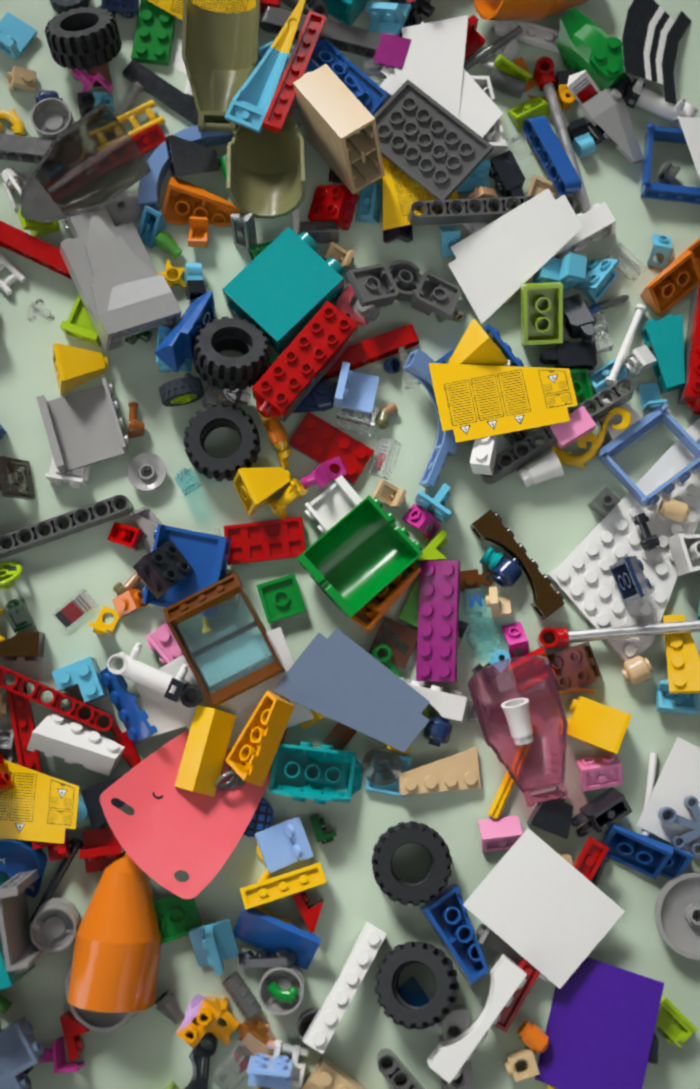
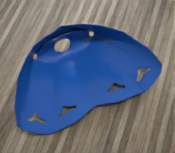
M1 840L0 859L5 858L6 865L0 861V871L8 873L10 879L17 873L39 869L40 878L30 885H34V892L28 887L25 889L26 895L35 898L39 893L48 860L47 855L41 848L33 850L32 841Z

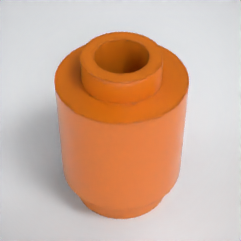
M526 1020L518 1028L517 1034L520 1036L519 1039L535 1054L543 1053L548 1048L549 1036L535 1023H530Z

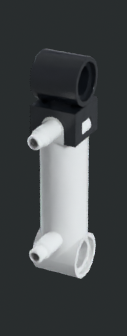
M626 75L612 87L621 92L626 106L632 109L638 106L673 122V126L681 130L678 117H696L698 112L695 106L686 103V98H682L676 104L666 102L664 96L644 88L646 83H643L644 80L642 78L638 80L633 79L632 82L631 78Z
M139 642L133 647L130 655L124 652L116 653L110 656L107 661V667L111 673L120 674L164 694L165 698L176 703L181 700L185 707L193 708L200 704L204 698V693L199 686L190 685L187 687L189 681L184 680L188 672V664L184 663L177 676H171L137 660L142 644ZM117 658L123 660V668H118L116 666ZM189 691L196 693V701L189 700Z

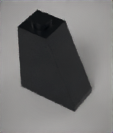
M174 135L165 137L172 177L219 171V167H221L220 156L217 155L216 150Z
M122 776L81 790L93 831L107 823L100 803V795ZM118 798L111 800L112 805L118 809H121L126 804Z

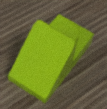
M22 208L18 211L23 230H30L31 235L36 238L60 229L55 212Z
M442 529L422 551L423 555L416 562L447 560L436 548L442 549L448 542L446 537L449 533Z

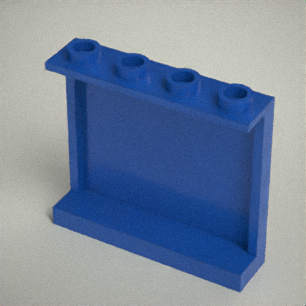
M158 524L154 531L153 538L155 542L151 551L172 541L191 565L194 573L173 586L158 599L146 585L142 591L144 604L169 607L225 578L232 538ZM220 603L199 614L210 618L217 617Z

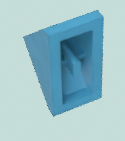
M145 205L138 234L144 245L154 248L156 245L154 239L161 231L165 230L167 225L162 213Z

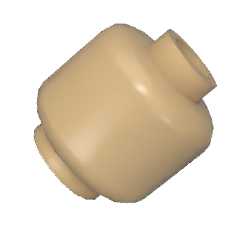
M638 655L623 663L624 670H621L626 682L630 680L632 684L638 685L651 679L653 669L647 657L643 658Z

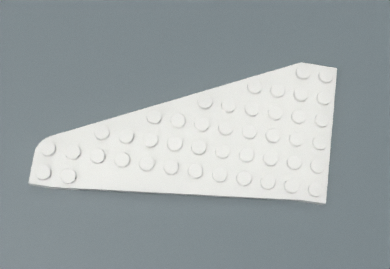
M700 418L686 430L699 445ZM678 439L635 485L647 496L697 458ZM695 470L692 472L691 477L687 481L676 484L672 492L667 495L665 493L661 495L659 501L652 506L648 505L643 508L628 492L571 554L547 575L594 629L661 622L678 577L667 538L678 533L693 535L700 520V471ZM672 498L688 504V509H690L688 518L680 523L663 517L661 513H658L662 499ZM642 513L649 517V521L646 523L651 535L656 534L660 545L656 546L657 548L650 551L643 550L640 540L644 537L639 525L635 526L633 522L635 521L634 516ZM637 556V559L641 560L643 564L645 578H648L651 583L652 589L650 590L652 593L624 604L609 566L626 557ZM655 636L605 641L625 662L642 654L652 645Z

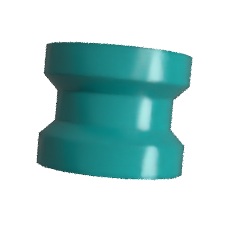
M490 546L479 562L488 565V568L492 571L503 554L495 552L494 548Z

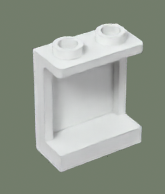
M340 475L335 479L334 484L310 503L307 502L305 504L306 511L304 512L311 521L313 519L316 520L319 524L317 528L324 535L363 500L344 477Z

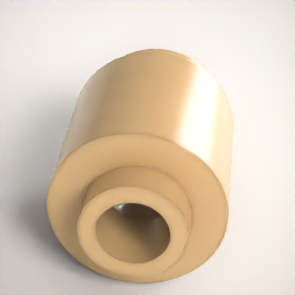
M663 498L659 505L658 513H661L663 517L681 523L688 518L690 509H688V504L672 498Z

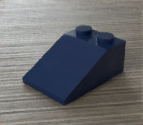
M637 556L626 557L609 566L624 604L652 593L650 590L652 589L651 583L648 578H645L643 564L641 560L637 559Z

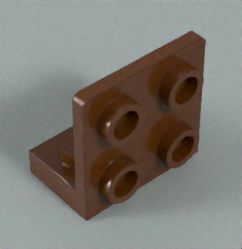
M589 641L547 655L549 664L556 673L553 678L558 692L577 689L603 679Z

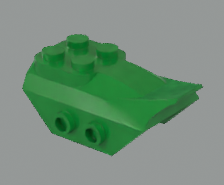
M575 7L560 18V31L555 43L567 70H576V73L586 70L601 91L612 88L628 74L624 72L623 47L620 39L610 37L591 18Z

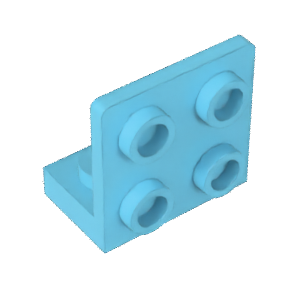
M6 13L0 21V50L17 60L38 34L37 30L11 13Z

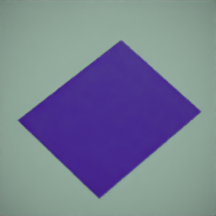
M587 957L560 989L557 986L555 987L545 1032L549 1036V1046L540 1054L538 1063L540 1074L536 1075L535 1079L559 1089H642L664 983Z

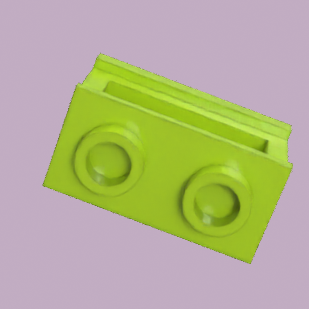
M662 994L655 1029L657 1030L660 1027L665 1032L662 1036L671 1045L675 1043L682 1048L678 1042L680 1041L683 1044L698 1029Z

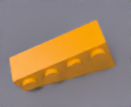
M269 690L265 692L225 760L245 782L260 787L264 785L295 707L285 697Z

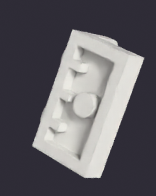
M52 456L49 473H45V477L54 485L67 483L73 488L88 487L92 465L60 474Z

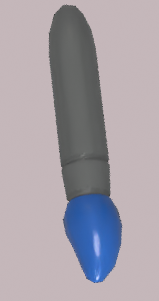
M621 295L599 304H593L588 309L590 313H596L599 310L626 302L629 296Z

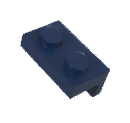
M102 0V5L99 7L109 10L114 16L122 14L124 18L133 19L134 16H138L140 0Z

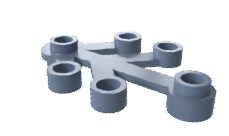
M687 796L684 804L687 808H690L695 821L677 815L674 809L667 806L662 807L658 811V818L661 822L665 824L677 823L692 829V831L682 836L674 835L671 838V844L679 849L683 848L686 843L700 837L699 801L693 796ZM691 799L694 800V804L692 806L689 805V800ZM665 811H668L669 814L667 818L663 817ZM680 838L681 843L676 845V839ZM693 842L690 845V851L694 855L700 856V850L698 852L694 850L696 846L699 845L700 847V843Z

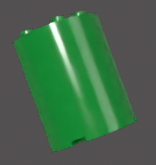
M370 495L297 557V560L310 574L313 581L348 618L354 616L423 555L421 545L417 541L412 542L408 537L410 536L408 531L403 526L398 528L395 524V517L390 512L386 513L382 509L383 505L376 497L373 499Z

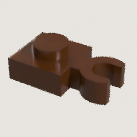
M478 569L461 571L460 592L480 590V584L485 586L492 585L493 581L485 580V576L492 574V571L486 570L481 575H478Z

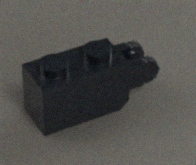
M511 150L490 158L491 168L489 176L494 179L497 192L502 197L525 196L522 191L525 177Z
M580 294L563 298V325L570 338H580L584 345L591 346L595 340L593 337L595 336V315L590 313L586 300H583Z
M563 341V343H558L555 348L545 349L539 360L541 364L555 365V368H569V370L588 368V371L594 370L597 366L596 344L594 342L591 346H586L582 341L577 343Z
M611 787L579 809L580 813L571 819V824L574 827L580 826L576 830V834L578 837H584L592 831L597 833L605 831L630 814L632 810L625 796Z

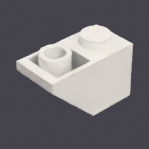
M644 345L632 350L624 360L623 365L627 368L628 374L635 378L652 367L657 359L649 348Z

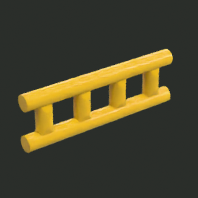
M150 100L88 130L89 138L91 139L96 136L101 146L96 148L98 153L101 154L157 123L159 126L164 124V117L156 118L152 111V108L156 107L155 102ZM145 112L150 122L140 126L135 117ZM129 120L134 130L124 134L119 124ZM112 128L117 138L107 142L103 132Z

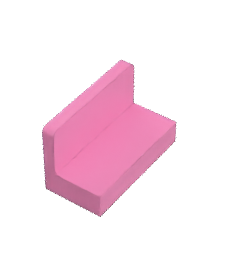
M584 406L569 414L570 421L550 425L560 450L595 430L596 424Z
M517 815L499 817L498 819L478 820L482 853L509 850L523 834Z

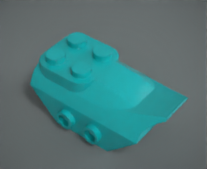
M300 742V745L279 744L272 762L269 793L293 797V801L298 802L314 799V803L326 805V801L350 802L351 796L361 790L364 765L357 760L356 752L333 750V745L321 744V748L312 747L313 743Z

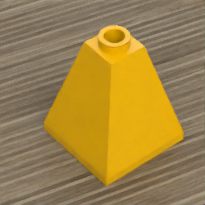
M473 319L448 362L449 364L502 366L509 361L480 324Z
M57 343L53 344L52 359L60 395L104 374L105 369L109 368L107 357H103V354L100 352Z
M284 467L240 468L232 483L248 516H251L287 487L292 477L290 472L285 470Z

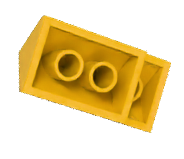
M196 706L174 787L215 797L217 790L215 782L222 772L236 715L215 708Z

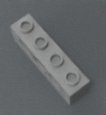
M466 1004L453 1005L451 1013L438 1023V1027L442 1026V1035H439V1042L450 1040L469 1028ZM451 1026L459 1027L458 1032L455 1034L448 1033V1030ZM466 1060L461 1067L462 1074L459 1078L453 1079L450 1084L446 1080H442V1089H473L471 1060Z

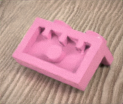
M167 622L151 635L148 634L146 636L149 640L146 644L153 652L158 651L161 655L159 660L164 666L183 655Z
M607 753L602 756L585 757L576 761L580 771L583 792L623 785L622 764L616 754Z

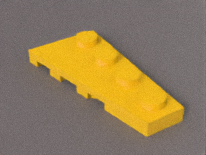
M663 615V623L686 621L684 615ZM691 633L664 635L669 694H699L700 657Z

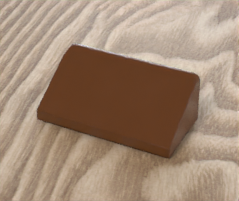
M338 722L324 742L328 745H333L334 750L342 751L356 734L357 730Z

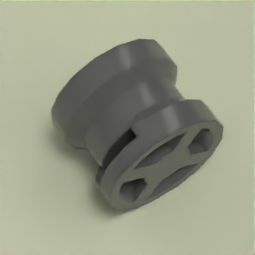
M667 161L657 178L660 180L664 179L667 181V184H671L681 168L678 166L674 167L670 161Z

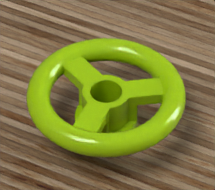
M15 561L0 563V589L11 588L15 581L19 579L23 572V567L20 563ZM5 567H14L17 570L8 571L5 569Z

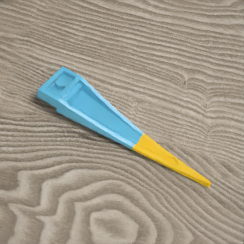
M299 0L270 48L233 97L224 116L226 120L261 134L263 120L284 72L306 0Z

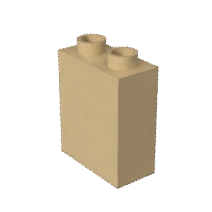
M325 64L312 72L305 73L300 79L293 82L307 140L351 193L355 194L384 177L385 172L376 120L330 67Z

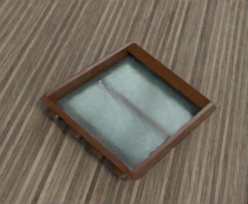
M236 572L163 609L166 622L211 708L285 671L281 658Z

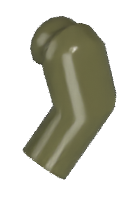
M455 308L450 320L461 322L464 320L465 314L462 310ZM435 314L439 323L446 320V318Z

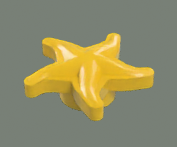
M167 260L165 271L162 273L157 272V274L164 276L170 289L173 285H178L185 289V283L181 278V275L184 273V267H172L170 260Z

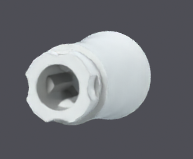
M554 451L518 470L520 479L525 487L564 476L562 465Z
M515 698L502 703L501 708L515 745L533 742L529 699Z

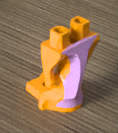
M196 994L190 1001L184 1021L176 1031V1034L192 1048L196 1047L207 1032H211L225 1045H229L231 1043V1033L238 1029L241 1023L228 1009V998L204 997ZM220 1018H223L226 1021V1026H222L219 1024L218 1021Z

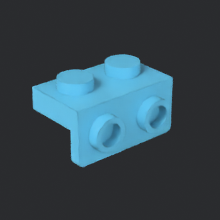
M668 679L659 682L655 689L657 711L698 715L700 712L698 694H669Z

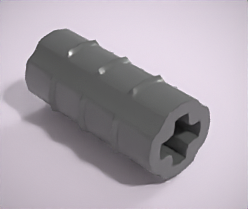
M493 68L489 75L492 87L521 99L527 82Z
M238 972L233 973L223 981L222 985L227 990V994L231 996L246 1020L254 1016L261 1009V1005Z

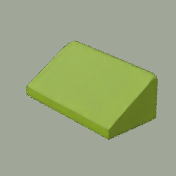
M500 53L497 55L493 65L504 73L511 74V76L525 82L532 78V74Z
M538 95L508 110L507 114L517 130L523 129L525 119L542 115L548 116L549 106L548 102Z

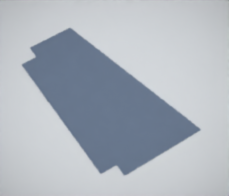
M338 628L333 631L328 639L321 633H318L273 689V692L402 752L409 748L429 722V719L421 713L430 701Z

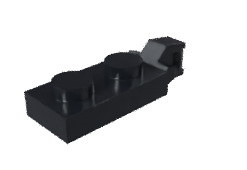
M287 949L278 950L272 954H269L268 950L259 951L257 954H254L251 950L238 954L239 967H287L297 961L296 952L288 953Z

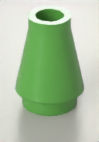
M163 230L154 239L156 247L168 253L174 259L178 258L183 251L169 232L166 233Z

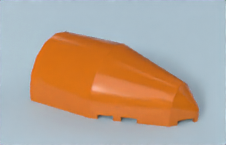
M124 853L105 868L77 929L67 1001L74 1007L97 1012L124 1013L146 1010L155 1003L162 936L161 931H159L150 877L139 868L127 853Z

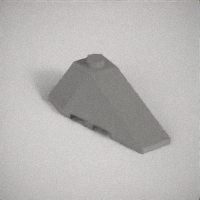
M615 88L604 89L580 106L588 120L594 126L598 124L605 131L603 136L606 139L610 138L616 143V149L631 164L644 160L626 103L619 90Z

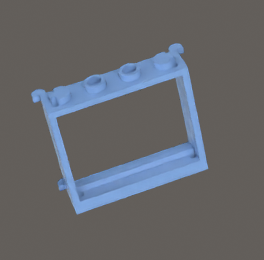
M667 404L655 408L602 447L598 453L599 460L643 508L656 504L661 495L664 493L666 495L675 489L676 484L687 481L695 470L700 471V445L666 411L669 408ZM663 422L697 459L646 496L612 458Z

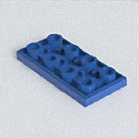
M244 905L233 929L235 938L262 950H268L271 954L283 949H287L288 953L296 952L297 961L293 964L306 970L321 942V938L313 933L305 932L295 925L285 923L273 915L257 910L255 907L245 910Z

